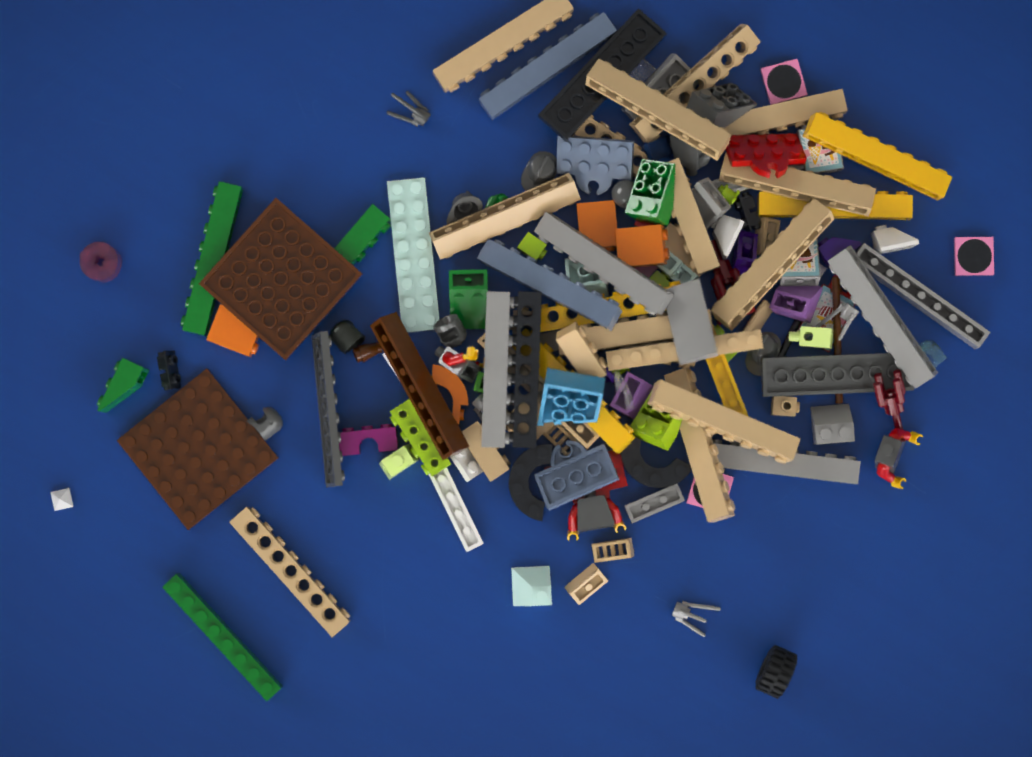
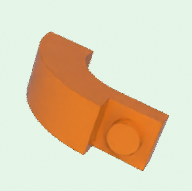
M433 364L432 378L436 385H440L450 392L453 399L452 415L457 424L460 425V421H464V409H461V406H469L466 388L456 374L443 366Z

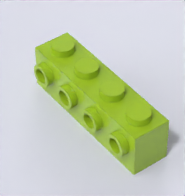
M410 399L390 411L392 416L389 418L395 427L397 425L400 426L402 430L400 433L405 443L409 441L413 448L410 450L416 459L420 457L423 462L421 467L426 475L430 474L433 477L451 465L449 459L442 460Z

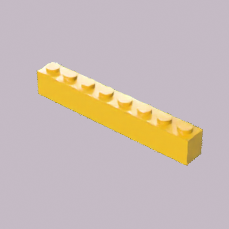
M816 112L810 116L802 136L935 200L945 197L952 176L948 175L945 170L935 169L926 161H918L909 153L899 152L895 146L885 145L876 137H868L859 129H851L840 120L834 121L823 112Z
M764 191L757 194V212L759 217L794 218L809 203ZM877 191L869 217L830 207L827 208L832 211L834 219L910 220L913 218V195H907L908 192L905 191L896 192V195L888 194V191Z
M525 328L521 333L523 336H530L532 330L530 331ZM512 341V348L516 351V346H513ZM540 341L539 375L544 380L547 368L576 373L573 369L570 371L566 367L567 363L560 356L556 357L552 353L554 349L549 344H543ZM524 345L521 347L520 352L522 355L528 356L532 350L529 346ZM602 399L598 421L587 424L616 453L620 454L636 438L632 434L634 430L627 423L623 425L619 421L621 417L614 410L610 412L605 407L607 403Z

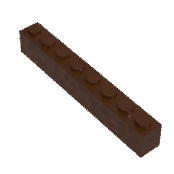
M397 312L380 317L370 327L442 460L461 453L469 447V444Z

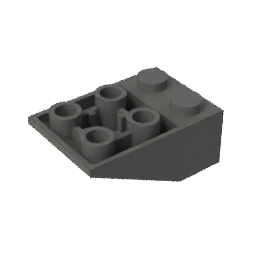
M728 83L693 91L686 108L693 110L695 114L702 118L709 119L712 124L719 128H726L753 109L757 103L749 95L741 91L736 84Z

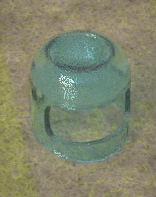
M926 340L919 344L935 368L947 359V356L935 341Z

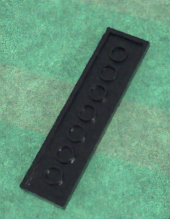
M638 8L538 114V118L567 142L607 99L606 96L585 85L587 74L597 60L607 61L616 69L625 71L630 75L667 33Z

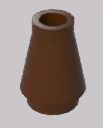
M379 342L360 344L353 348L357 363L361 361L364 363L377 354L382 353Z

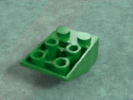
M642 159L625 213L635 221L668 226L674 207L676 164Z
M487 269L449 270L450 314H457L465 329L486 328Z
M122 358L121 361L118 360L114 367L116 372L113 378L110 377L106 383L105 388L107 390L105 395H101L97 402V406H99L97 410L107 413L141 388L149 369L125 358Z

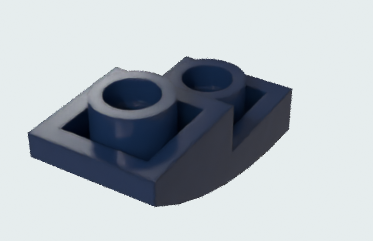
M669 135L643 145L648 160L656 161L673 154L670 148Z

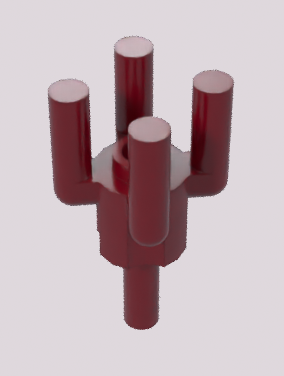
M712 240L711 244L720 265L719 268L712 270L714 278L711 279V285L718 301L726 294L725 286L729 284L734 286L741 274L738 268L732 269L729 259H722L716 240Z
M901 370L893 371L895 378L892 380L894 388L885 390L882 374L876 373L873 385L878 406L884 407L885 413L893 417L895 428L903 430L900 413L905 410L903 404L906 391Z

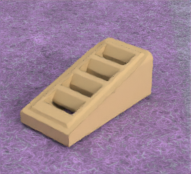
M553 423L543 433L555 447L558 444L562 446L568 438L570 441L578 442L560 424L554 425ZM558 427L559 430L553 437H550L549 435ZM562 433H564L565 435L558 442H556L555 440ZM566 445L562 448V453L565 456L570 454V452H567L570 447Z
M632 538L592 544L594 563L634 557ZM623 543H626L627 554H624ZM615 544H618L619 555H616ZM608 545H610L611 556H608ZM601 546L603 548L604 557L602 558L600 557L599 547Z

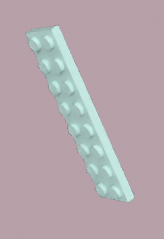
M425 177L387 181L401 321L408 333L434 330L433 326L440 318L432 241L429 235L431 231Z

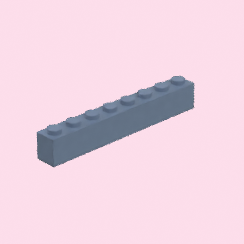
M604 12L600 15L599 13L594 14L589 18L590 22L585 25L583 23L578 25L574 29L573 34L570 36L566 34L561 37L557 45L554 47L550 45L542 51L543 54L538 58L536 56L532 57L527 61L528 65L524 68L518 67L511 73V77L499 80L495 88L492 90L488 88L480 94L479 103L491 120H494L609 40L617 30Z
M487 239L477 257L482 264L536 292H542L543 296L612 331L623 312L618 307V302L610 298L608 301L603 299L601 293L592 290V292L586 290V286L578 281L575 284L569 281L570 278L563 273L559 275L553 273L554 269L545 264L543 266L536 264L537 260L530 256L526 258L521 256V252L513 247L510 250L505 248V244L497 239L494 241Z

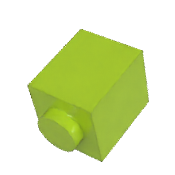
M527 232L517 247V250L535 260H542L548 252L546 250L547 244L530 232Z

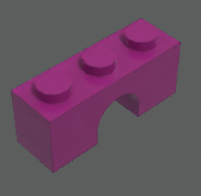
M392 424L380 425L381 428L373 429V426H363L360 431H354V428H344L340 432L341 443H339V449L342 451L343 456L361 454L360 445L362 441L367 438H373L378 444L379 452L396 451L399 449L397 428L392 427Z

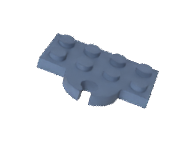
M558 135L556 174L570 173V175H575L579 188L589 195L592 191L590 181H596L599 184L596 195H600L609 189L613 179L632 180L634 141L571 136L565 142Z
M568 440L566 445L571 448V452L567 456L562 455V447L559 444L554 448L551 454V467L534 474L549 511L620 480L605 444L586 451L580 443Z

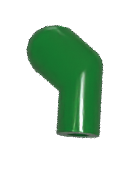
M503 193L490 196L485 208L508 199V196Z

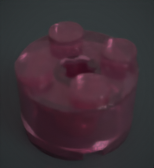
M94 242L86 246L80 253V267L87 277L98 282H108L119 274L122 259L119 252L109 244ZM100 258L105 260L102 262V266L97 264Z

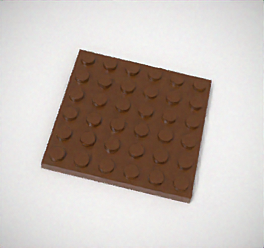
M275 198L199 284L284 360H287L363 274L281 201Z
M205 369L117 440L187 530L193 528L279 459L260 433L247 422L248 418L208 369Z

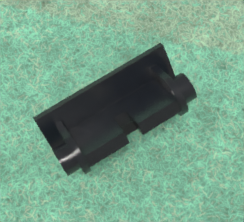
M749 192L742 193V197L739 194L734 202V207L736 211L740 212V220L744 221L742 229L750 232L752 230L751 227H753V230L761 228L758 212L750 213V209L756 207L752 194L750 195Z
M175 351L159 352L157 357L159 370L166 371V373L160 374L164 391L181 388V376L178 372V359Z

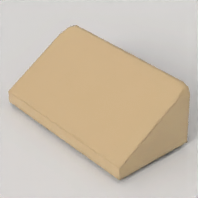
M759 217L761 228L755 230V234H758L757 256H761L766 247L777 239L780 220Z
M763 300L755 310L756 312L753 313L742 332L757 330L763 327L773 312L769 308L770 303Z
M593 563L564 588L576 603L580 605L606 584L608 580Z

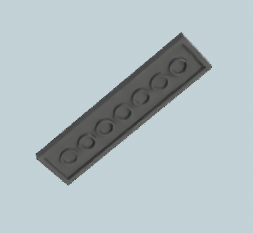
M322 331L311 337L327 488L342 486L345 474L341 470L343 454L342 451H339L341 434L337 431L339 414L335 410L337 395L333 389L335 375L332 374L331 369L334 360L333 356L330 355L329 348L332 346L331 336H328V331Z
M891 353L761 358L762 397L875 392L873 383H875L874 375L876 373L882 374L885 390L894 388L892 381L895 379L893 371L900 369L896 366L895 359ZM901 369L905 391H913L914 386L907 382L906 375Z

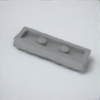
M677 483L629 503L624 507L631 523H634L685 501Z

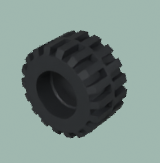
M774 645L767 653L756 678L755 688L776 699L781 697L794 674L797 665V654Z

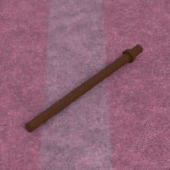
M832 277V289H830L833 299V311L840 305V292H842V288H840L839 277ZM841 312L833 317L834 355H842L841 340H838L841 333ZM843 393L835 394L836 404L843 403Z

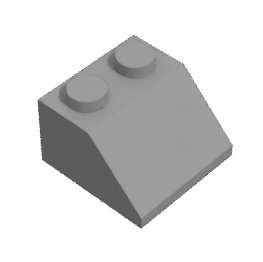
M849 404L810 407L814 445L855 441L854 424Z

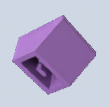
M779 286L775 290L769 308L775 314L811 323L823 287Z
M627 372L609 407L634 420L653 386Z

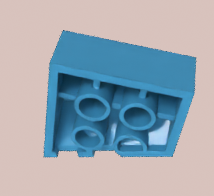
M547 368L537 426H543L544 423L554 422V425H559L564 421H572L573 423L597 422L605 378Z

